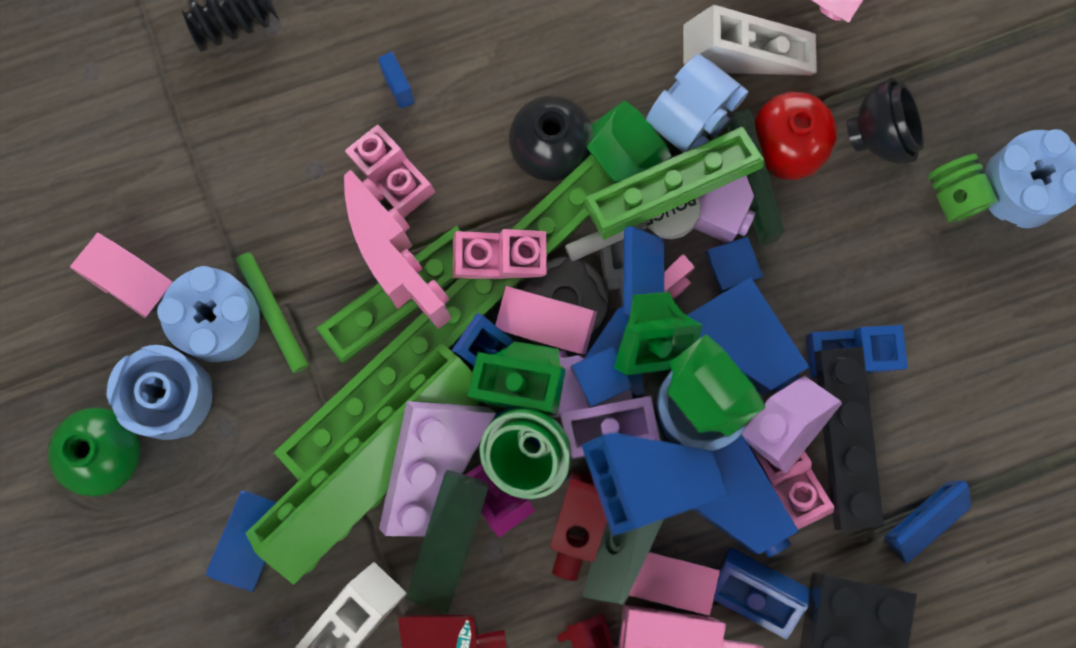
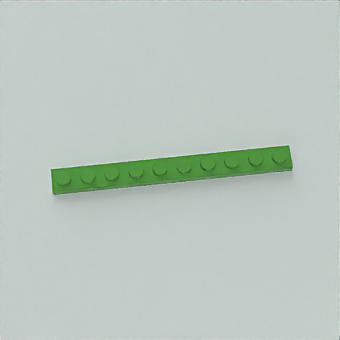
M591 154L511 230L546 231L547 259L590 218L584 206L583 198L615 183ZM459 278L445 291L450 299L445 304V307L452 317L451 320L440 329H437L423 312L286 440L274 454L300 480L435 347L443 343L451 350L477 313L486 317L502 302L506 286L516 288L526 278Z

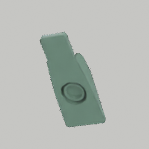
M656 423L659 439L663 442L665 433L661 426ZM664 519L612 536L607 521L595 561L591 563L583 597L623 604L629 596Z

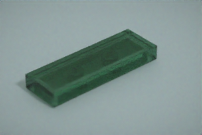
M750 108L736 111L730 121L728 131L731 132L743 126L763 157ZM764 160L762 169L746 175L754 194L750 210L755 212L753 221L759 243L762 245L777 242L784 233Z
M449 469L446 470L405 599L449 613L490 483Z

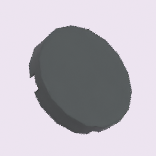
M558 257L546 261L547 275L529 277L523 290L597 311L592 330L593 334L599 329L607 313L608 292L603 278L591 265L583 261L575 260L572 262L570 258Z

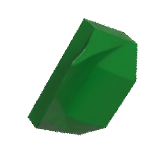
M625 100L592 124L593 136L586 148L614 183H618L672 158L666 144L639 110Z
M670 292L635 294L632 298L629 321L625 328L614 368L625 375L671 369L668 364L700 339L703 324L683 314L675 304Z
M707 334L668 364L672 370V377L667 393L699 433L718 431L728 438L766 408L752 383L726 351Z
M514 341L507 348L496 354L478 352L467 397L509 409L530 408L547 415H557L566 369L560 365L559 349Z

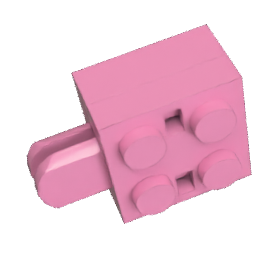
M623 604L618 648H763V646L725 640V623L713 617Z

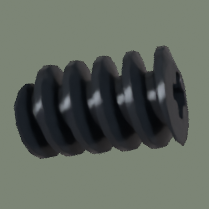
M188 0L189 11L184 12L182 10L186 25L200 52L207 50V37L216 46H220L223 44V31L232 40L239 38L238 25H241L248 34L254 33V19L264 28L270 27V13L279 20L272 0H205V5L200 6L196 0Z

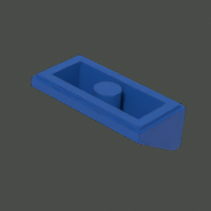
M626 227V230H624L623 314L629 321L633 295L664 292V242L661 238L635 227Z
M964 480L946 482L884 536V541L904 563H908L970 509L971 499L968 484Z
M242 490L205 576L251 592L255 591L266 562L256 555L245 533L277 502L250 491Z
M734 548L728 549L718 568L720 573L714 601L787 639L809 606L810 590L806 586Z

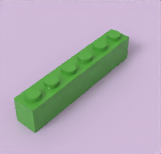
M443 343L435 347L245 533L256 555L293 585L304 574L312 571L320 558L337 541L344 539L350 533L352 527L370 509L375 508L381 503L387 493L406 402L478 406L480 401L467 397L473 372Z

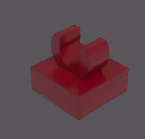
M603 613L589 616L567 626L568 630L557 636L558 642L571 640L573 648H614Z

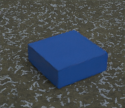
M391 51L379 57L378 63L398 106L403 109L415 103L411 87L393 52Z
M748 237L709 249L705 253L720 293L728 291L749 277L754 282L761 280L763 277Z
M613 347L575 363L570 367L589 408L632 388L627 375L614 368L617 354Z

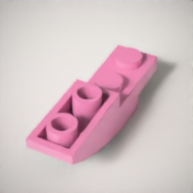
M352 170L348 171L344 175L347 213L354 238L364 260L397 309L412 298L437 329H440L452 319L445 307V304L450 299L434 280L426 284L418 273L423 268L409 252L408 249L412 247V244L405 234V231L410 226L394 207L387 211L381 205L380 201L384 197L369 178L361 182Z

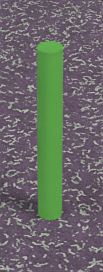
M248 252L236 258V262L292 372L298 373L306 369L309 365L252 253Z

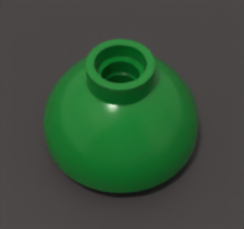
M88 408L77 411L61 421L50 438L47 452L50 470L63 487L75 494L98 497L113 493L129 481L137 468L140 458L138 434L121 426L112 410ZM88 442L90 452L87 457L82 459L78 455V447L81 443Z
M518 408L498 416L486 428L480 442V458L486 474L497 487L515 497L536 499L553 493L561 486L570 469L572 450L566 432L552 417L535 409ZM528 437L538 439L541 447L533 445Z

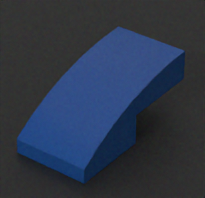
M903 325L860 327L855 330L811 332L806 335L811 378H817L814 352L821 350L863 347L866 374L908 369Z

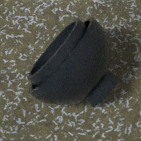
M892 77L874 85L865 96L859 109V115L847 120L849 139L857 152L869 149L874 155L884 161L905 164L916 161L919 151L924 148L923 126L916 102L909 88L904 83L899 84Z
M559 96L539 97L524 105L516 114L509 131V147L517 165L530 176L546 181L562 180L569 176L591 155L586 147L592 139L593 129L586 113L573 101ZM547 124H555L559 127L560 132L550 136L543 132V128Z

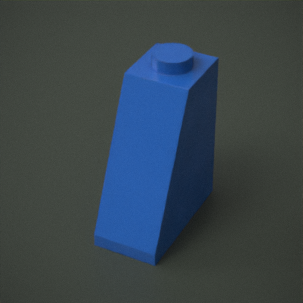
M751 277L687 315L703 324L700 338L707 334L721 346L752 383L756 391L762 395L767 394L773 389L778 393L800 379L798 374L809 368Z
M613 432L603 434L581 445L612 536L637 529L728 496L723 483V473L715 461L713 452L710 450Z
M740 435L729 445L713 451L715 461L723 473V483L728 496L691 510L752 554L765 552L767 557H771L789 547L791 542L788 537L799 530L743 436Z

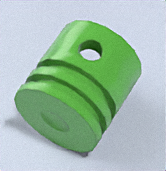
M977 154L958 158L927 175L930 182L935 181L932 184V188L934 191H939L936 197L948 223L961 221L998 203L986 173L981 174L984 170L982 164H976L979 161Z

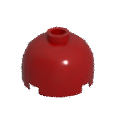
M789 91L773 97L759 109L750 127L749 137L763 157L764 167L774 172L773 176L780 179L799 180L814 175L829 160L837 141V123L832 111L821 99L806 92Z

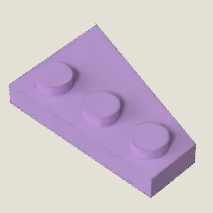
M406 402L379 529L385 536H427L479 445L483 433L493 420L496 413L492 409L483 406Z

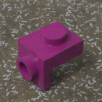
M482 463L460 479L461 484L474 500L498 538L536 512L528 499L512 496L497 487L486 474Z

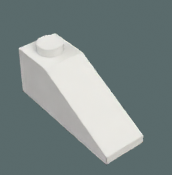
M717 5L710 6L683 25V64H686L695 55L701 54L725 73L808 76L817 73L815 33Z
M373 562L347 584L295 648H359L407 593Z

